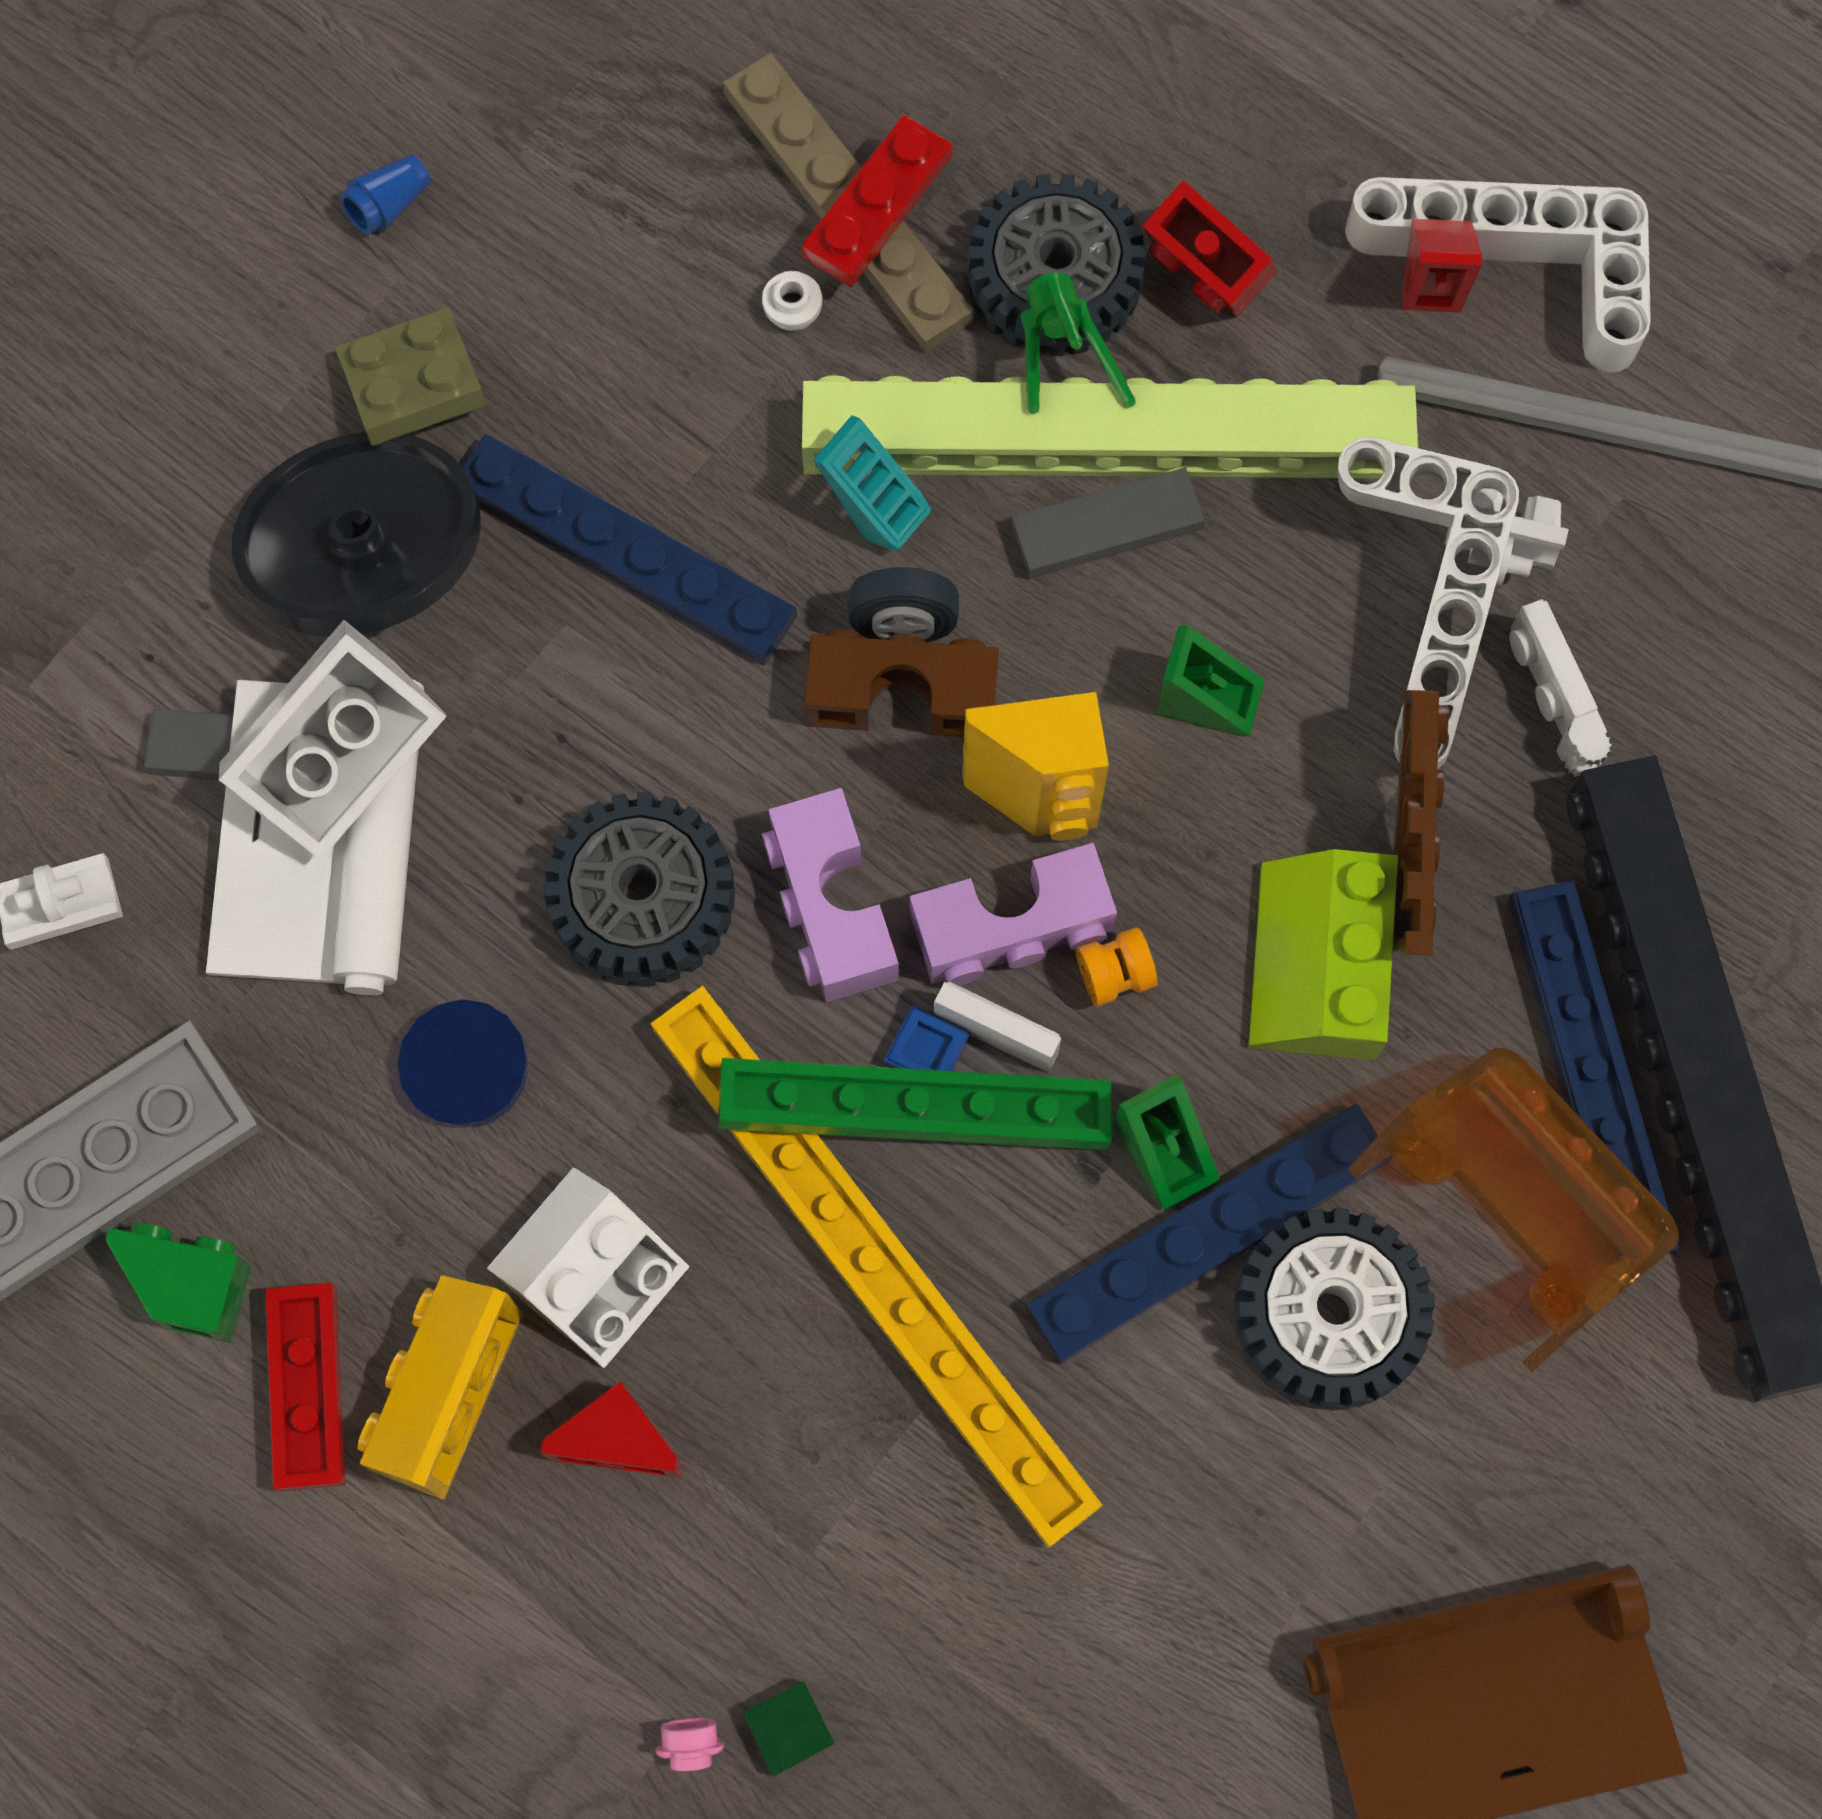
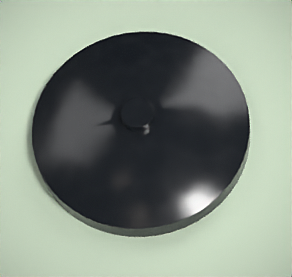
M367 432L349 434L326 440L300 451L281 463L263 478L246 499L238 514L232 535L233 562L251 601L263 614L274 622L304 634L329 637L340 623L345 620L359 633L367 634L386 629L414 617L438 601L455 585L475 554L481 530V515L475 493L466 472L456 459L444 449L427 440L408 434L374 446L371 445Z

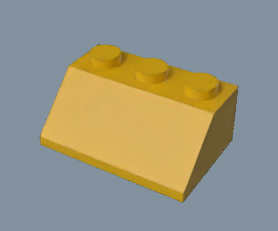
M1096 692L965 709L962 769L964 787L1035 837L1051 834V839L1067 841L1083 837L1088 834V829L1097 828L1109 764Z
M441 1275L435 1290L427 1288L423 1292L412 1319V1325L418 1327L408 1352L400 1350L396 1354L387 1373L385 1387L392 1390L382 1413L373 1412L361 1432L358 1450L364 1452L359 1463L371 1472L445 1500L523 1316V1313L506 1292Z

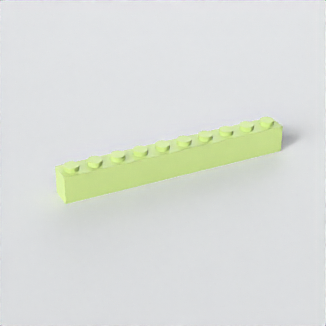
M826 376L818 381H803L804 474H822L813 460L849 417L853 415L859 417L907 475L1152 477L1186 467L1189 477L1338 478L1339 457L1343 449L1353 440L1362 437H1372L1418 448L1416 388L1414 385H1397L1390 380H1374L1364 385H1337L1331 380L1317 379L1308 381L1303 385L1276 384L1268 379H1253L1243 384H1216L1209 379L1196 378L1187 380L1182 384H1155L1152 380L1146 378H1131L1126 381L1136 399V403L1133 407H1126L1112 383H1094L1087 378L1075 377L1065 379L1060 383H1040V408L1036 414H1031L1027 409L1026 378L1010 377L1000 382H973L968 378L955 376L944 378L939 382H912L910 379L901 376H889L879 381H851L843 376ZM859 449L844 465V467L842 468L844 471H846L851 466V464L857 459V457L861 454ZM1362 459L1351 466L1349 474L1352 478L1380 479L1384 474V470L1378 462L1372 459Z

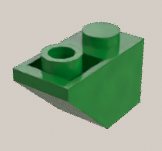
M140 1222L133 1223L131 1232L109 1228L106 1242L153 1321L167 1330L231 1343L252 1267L240 1256L234 1254L236 1245L206 1236H197L194 1246L170 1241L172 1231Z

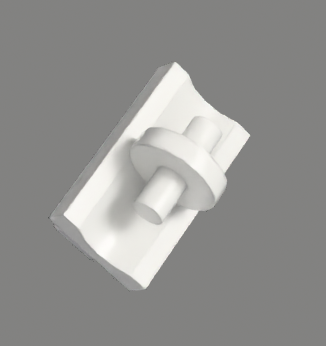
M1485 488L1476 492L1472 496L1471 501L1479 512L1485 515H1494L1500 513L1503 495L1494 489ZM1542 496L1529 497L1524 506L1522 517L1514 516L1495 588L1500 589L1506 572L1528 578L1532 566L1548 570L1554 568L1560 550H1563L1569 530L1560 527V501ZM1448 527L1445 540L1446 545L1449 539L1451 527ZM1476 548L1467 549L1471 550L1468 563L1487 568L1490 567L1489 559L1483 551Z
M104 853L54 868L47 864L34 868L33 874L0 883L2 935L5 945L10 950L123 917L109 859Z

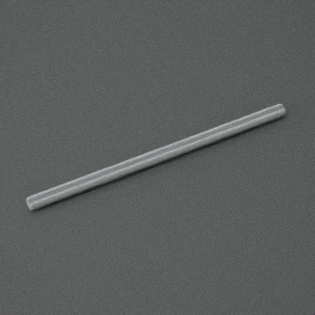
M1390 356L1384 357L1379 367L1376 380H1390L1397 385H1414L1416 388V400L1822 488L1821 450Z

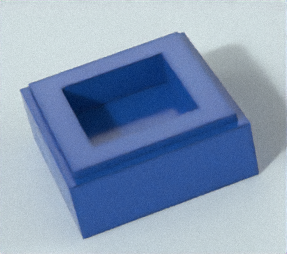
M912 1005L884 1059V1066L889 1068L953 1071L970 1039V1032Z

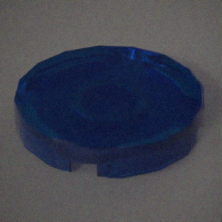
M464 999L439 1004L416 1019L402 1040L397 1063L402 1089L418 1112L439 1126L450 1128H465L469 1126L475 1128L488 1125L507 1113L525 1089L528 1074L525 1041L510 1018L488 1003Z

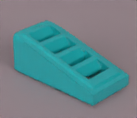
M851 415L813 460L867 541L891 551H896L904 545L931 512V507L920 490L859 417ZM859 449L861 454L851 464V466L846 471H844L842 469L844 465Z

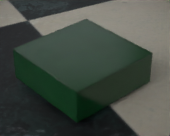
M804 1681L742 1713L773 1777L835 1744Z

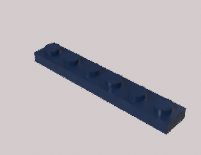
M487 433L462 466L470 480L478 504L764 666L797 618L795 606Z
M1356 1103L1026 1304V1310L1061 1365L1255 1246L1282 1222L1294 1216L1300 1217L1307 1211H1312L1382 1168L1392 1160L1393 1156Z

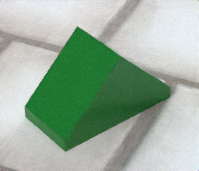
M1180 625L1177 628L1162 682L1156 714L1240 737L1250 736L1265 680L1189 625Z
M1178 1074L1119 1104L1114 1127L1163 1210L1220 1180L1184 1082Z

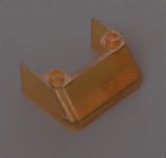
M1504 1048L1490 1050L1407 1106L1348 1168L1357 1179L1392 1155L1408 1176L1426 1184L1438 1185L1455 1175L1544 1272L1531 1284L1529 1296L1537 1318L1550 1328L1553 1334L1522 1362L1531 1372L1672 1251L1679 1241L1678 1228L1668 1211L1523 1057Z

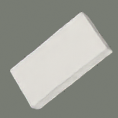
M950 981L943 983L934 1001L935 1016L970 1032L971 1036L1047 1073L1050 1072L1059 1054L1060 1034Z

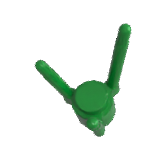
M1049 273L1035 279L1026 290L1030 309L1020 315L1025 331L1026 392L1029 413L1036 414L1040 408L1039 332L1044 331V334L1049 338H1063L1067 336L1071 347L1079 349L1083 344L1078 331L1079 326L1126 407H1133L1136 399L1093 323L1086 301L1078 298L1073 279L1065 273Z

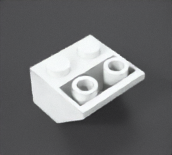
M573 1167L487 1269L531 1309L597 1364L605 1368L690 1266L613 1192Z

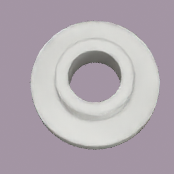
M797 271L780 273L774 276L764 288L762 295L763 309L768 319L778 327L789 331L801 330L810 325L821 311V289L817 282L805 273ZM791 293L803 296L795 303H788L782 299L784 295Z

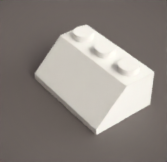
M343 620L220 761L219 781L321 860L447 716L389 656Z

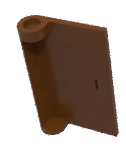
M1627 1564L1312 1638V1653L1302 1655L1304 1672L1312 1696L1323 1694L1356 1819H1499L1688 1773L1645 1639V1635L1650 1630V1614L1644 1589L1634 1568ZM1522 1768H1527V1769H1529V1770L1531 1771L1530 1773H1529L1527 1770H1518V1771H1514V1772H1509V1771H1513V1770H1517V1769H1522Z

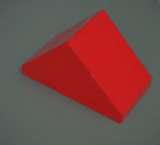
M1411 220L1401 310L1461 313L1482 266V252L1472 221Z
M621 1381L542 1441L541 1454L548 1461L680 1478L682 1464Z

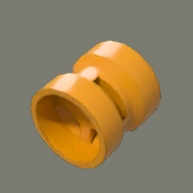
M1138 927L1119 932L1114 941L1103 945L1096 941H1091L1076 946L1075 951L1079 970L1087 993L1095 1007L1115 1002L1119 993L1130 989L1137 993H1142L1157 988L1158 978L1154 961L1144 935Z

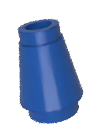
M409 154L403 159L349 180L347 183L348 189L340 194L342 208L352 224L362 233L368 235L375 230L384 232L416 199L423 189L431 184L430 175L423 163L416 156Z

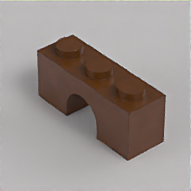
M842 629L831 630L826 635L811 634L805 695L807 727L868 731L870 710L875 699L882 692L890 688L908 687L921 693L930 705L931 736L964 738L965 709L995 705L999 648L987 647L982 641L970 638L955 639L949 644L927 643L922 638L910 634H895L888 637L887 640L862 638L857 632Z

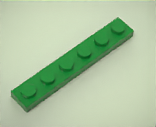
M722 1058L719 1082L718 1129L1107 1150L1112 1143L1111 1080Z

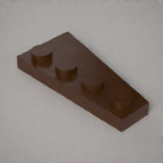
M1405 690L1403 701L1394 855H1398L1393 947L1405 954L1432 956L1433 933L1436 921L1434 877L1435 872L1438 870L1440 858L1439 834H1436V808H1441L1444 796V772L1441 769H1437L1438 744H1445L1449 720L1448 706L1439 705V691Z

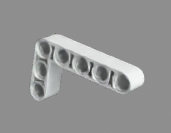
M1383 177L1369 179L1361 183L1355 191L1345 233L1351 246L1364 254L1407 257L1411 220L1428 219L1426 216L1433 215L1443 220L1472 221L1481 248L1482 260L1581 264L1583 351L1586 359L1593 367L1609 373L1620 372L1629 367L1634 361L1650 326L1648 211L1646 203L1635 192L1628 189L1611 187ZM1366 213L1380 214L1386 220L1372 219ZM1486 218L1498 219L1504 225L1491 224ZM1546 221L1557 222L1564 228L1552 227ZM1605 223L1615 224L1622 228L1623 231L1613 230ZM1606 276L1616 277L1623 281L1625 285L1614 284ZM1606 330L1618 331L1626 339L1614 338Z
M1362 437L1350 442L1343 449L1339 457L1338 482L1342 493L1348 500L1358 505L1451 527L1407 690L1426 691L1422 686L1421 678L1428 670L1433 668H1445L1456 678V689L1450 695L1439 697V705L1448 706L1449 720L1446 742L1441 744L1438 751V769L1445 763L1450 753L1516 513L1519 489L1515 479L1508 472L1497 467L1378 438ZM1372 459L1383 467L1384 474L1375 483L1360 484L1350 476L1349 470L1351 466L1359 460ZM1422 474H1433L1442 480L1445 490L1437 498L1431 500L1421 499L1411 491L1410 484L1412 480ZM1485 488L1494 489L1504 496L1507 505L1500 513L1485 515L1473 506L1472 496ZM1476 548L1486 554L1490 567L1482 574L1476 576L1467 575L1456 566L1454 560L1456 555L1462 550ZM1450 608H1461L1472 617L1474 626L1465 635L1451 636L1440 628L1438 623L1440 614ZM1403 706L1394 739V753L1399 763Z

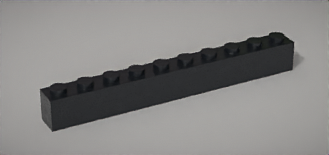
M1657 755L1583 770L1571 788L1570 794L1567 795L1568 817L1575 831L1582 830L1588 853L1584 856L1586 877L1593 890H1600L1606 912L1602 915L1603 933L1609 948L1612 950L1618 949L1624 972L1620 975L1622 996L1629 1010L1636 1009L1643 1033L1638 1038L1640 1056L1645 1068L1648 1071H1655L1661 1095L1657 1097L1659 1119L1667 1133L1673 1132L1680 1154V1157L1676 1159L1678 1182L1683 1193L1686 1196L1692 1195L1699 1217V1220L1695 1222L1697 1245L1702 1256L1705 1259H1711L1719 1283L1714 1286L1716 1308L1722 1321L1726 1324L1731 1323L1738 1349H1735L1733 1352L1737 1377L1744 1388L1751 1389L1755 1403L1821 1388L1822 1284Z

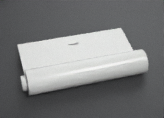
M237 680L230 750L288 683ZM413 680L424 691V686L420 682ZM418 750L321 860L226 786L207 956V975L345 984L344 990L346 992L358 995L383 994L384 985H391L397 982Z

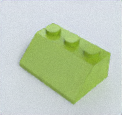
M1331 849L1262 862L1248 1040L1249 1049L1377 1060L1388 1040L1398 855Z

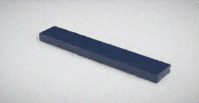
M1569 881L1512 893L1508 900L1611 1267L1673 1254L1680 1248L1575 882Z

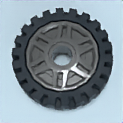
M1050 173L1037 175L1034 187L1029 186L1026 178L1013 184L1011 195L1003 189L994 196L992 208L988 205L984 207L979 214L978 225L974 224L968 252V284L970 295H973L974 306L979 316L985 314L986 326L994 334L1002 329L1004 341L1016 347L1020 340L1025 341V331L1020 315L1030 309L1026 290L1035 279L1049 273H1065L1073 279L1078 298L1086 301L1090 317L1104 342L1109 341L1112 329L1118 333L1126 325L1128 315H1132L1137 306L1143 286L1146 253L1140 224L1134 225V213L1127 204L1118 208V195L1109 188L1102 195H1099L1098 182L1088 178L1085 179L1082 187L1074 186L1075 175L1062 173L1060 184H1052ZM1060 261L1068 266L1062 269H1053L1046 266L1045 263ZM1080 326L1078 331L1083 344L1079 349L1073 348L1075 355L1087 352L1089 342ZM1044 331L1039 332V352L1041 346H1049L1050 356H1064L1065 347L1071 346L1067 336L1063 338H1049L1044 334Z
M638 792L637 799L628 800L625 793L612 796L613 803L603 807L601 802L598 801L587 807L589 815L583 819L576 815L567 824L568 833L565 837L559 834L552 846L554 854L552 858H547L545 866L546 882L543 883L548 916L563 947L566 948L570 956L580 966H586L591 974L603 980L605 976L612 978L615 984L628 987L630 982H639L641 987L655 986V980L666 978L667 983L681 978L680 972L688 968L693 972L703 964V957L707 953L713 955L720 946L721 935L727 933L731 923V912L734 909L735 900L734 876L731 862L717 831L709 821L705 823L700 813L689 805L684 809L680 807L677 799L665 795L662 801L655 800L652 793ZM645 879L656 884L655 891L644 900L636 901L624 896L625 889L635 880Z

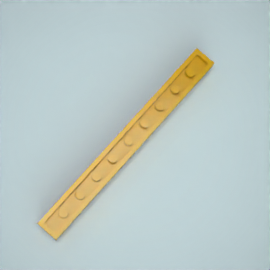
M704 986L698 988L651 1023L653 1031L717 1115L722 1058L760 1060ZM729 1129L1048 1549L1098 1511L1103 1506L818 1134Z

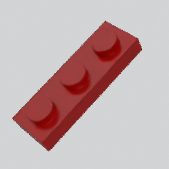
M903 114L801 245L802 258L852 288L953 157V143Z
M332 1282L265 1289L273 1489L278 1492L344 1486L346 1485L337 1287Z

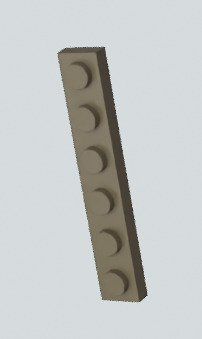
M769 53L723 82L724 96L822 220L861 170V166L772 53ZM902 221L863 274L926 353L973 323L974 309L906 223Z

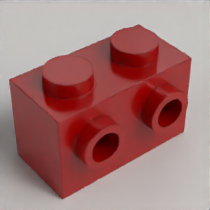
M1184 180L1180 182L1142 225L1149 240L1153 243L1147 252L1172 275L1181 268L1192 277L1197 284L1191 291L1216 314L1225 307L1237 318L1277 274L1273 259Z

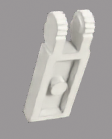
M1541 599L1522 606L1510 628L1509 640L1511 649L1521 666H1529L1538 685L1535 688V696L1542 715L1547 721L1555 720L1562 738L1557 748V753L1561 761L1566 763L1564 768L1569 770L1568 773L1574 774V777L1580 776L1583 770L1600 767L1601 761H1605L1611 752L1609 750L1612 746L1609 743L1610 737L1605 735L1607 730L1597 711L1598 707L1548 602Z

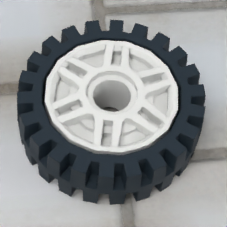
M1334 1208L1330 1212H1323L1322 1209L1307 1211L1300 1217L1294 1216L1282 1222L1258 1243L1248 1257L1240 1274L1234 1296V1327L1237 1340L1240 1339L1242 1343V1353L1248 1364L1252 1363L1258 1371L1257 1376L1267 1386L1271 1384L1278 1389L1279 1395L1290 1401L1295 1399L1304 1403L1303 1406L1314 1409L1331 1408V1411L1346 1410L1356 1406L1361 1407L1390 1393L1418 1365L1427 1349V1343L1434 1327L1435 1320L1432 1319V1312L1435 1308L1434 1292L1429 1291L1428 1283L1431 1279L1426 1266L1420 1267L1416 1260L1418 1256L1417 1251L1410 1242L1405 1245L1398 1238L1399 1232L1389 1224L1383 1227L1375 1223L1376 1217L1363 1212L1359 1216L1349 1214L1350 1209ZM1324 1294H1333L1344 1300L1349 1309L1348 1322L1342 1325L1326 1322L1317 1310L1318 1297Z

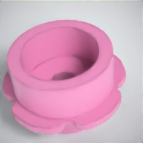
M699 1717L676 1719L661 1725L662 1745L656 1747V1754L662 1758H670V1768L672 1770H700L712 1765L711 1755L721 1752L724 1748V1742L717 1738L716 1721L713 1719Z

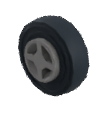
M891 567L875 570L858 577L850 586L848 595L849 623L857 633L870 639L887 640L888 637L895 634H910L922 638L924 642H933L949 635L957 627L959 618L958 589L950 579L933 571L910 567Z

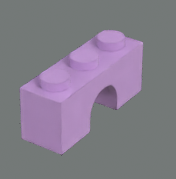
M842 788L768 809L771 831L761 833L771 869L783 867L790 887L789 889L779 891L790 928L802 925L808 947L798 950L808 986L820 984L825 1002H830L899 981V963L880 904L858 911H845L831 905L822 894L826 882L833 875L861 865V846Z
M1094 843L1032 860L1030 881L1037 901L1030 910L1017 917H999L987 911L978 900L971 878L911 895L910 917L931 984L947 980V983L950 981L958 986L981 978L985 974L984 969L1008 962L1010 968L1025 967L1045 958V951L1067 944H1069L1071 950H1075L1076 946L1091 941L1101 943L1106 940V933L1114 930L1117 911Z

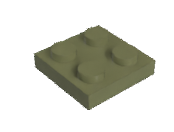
M449 307L335 346L372 446L487 406L483 391Z

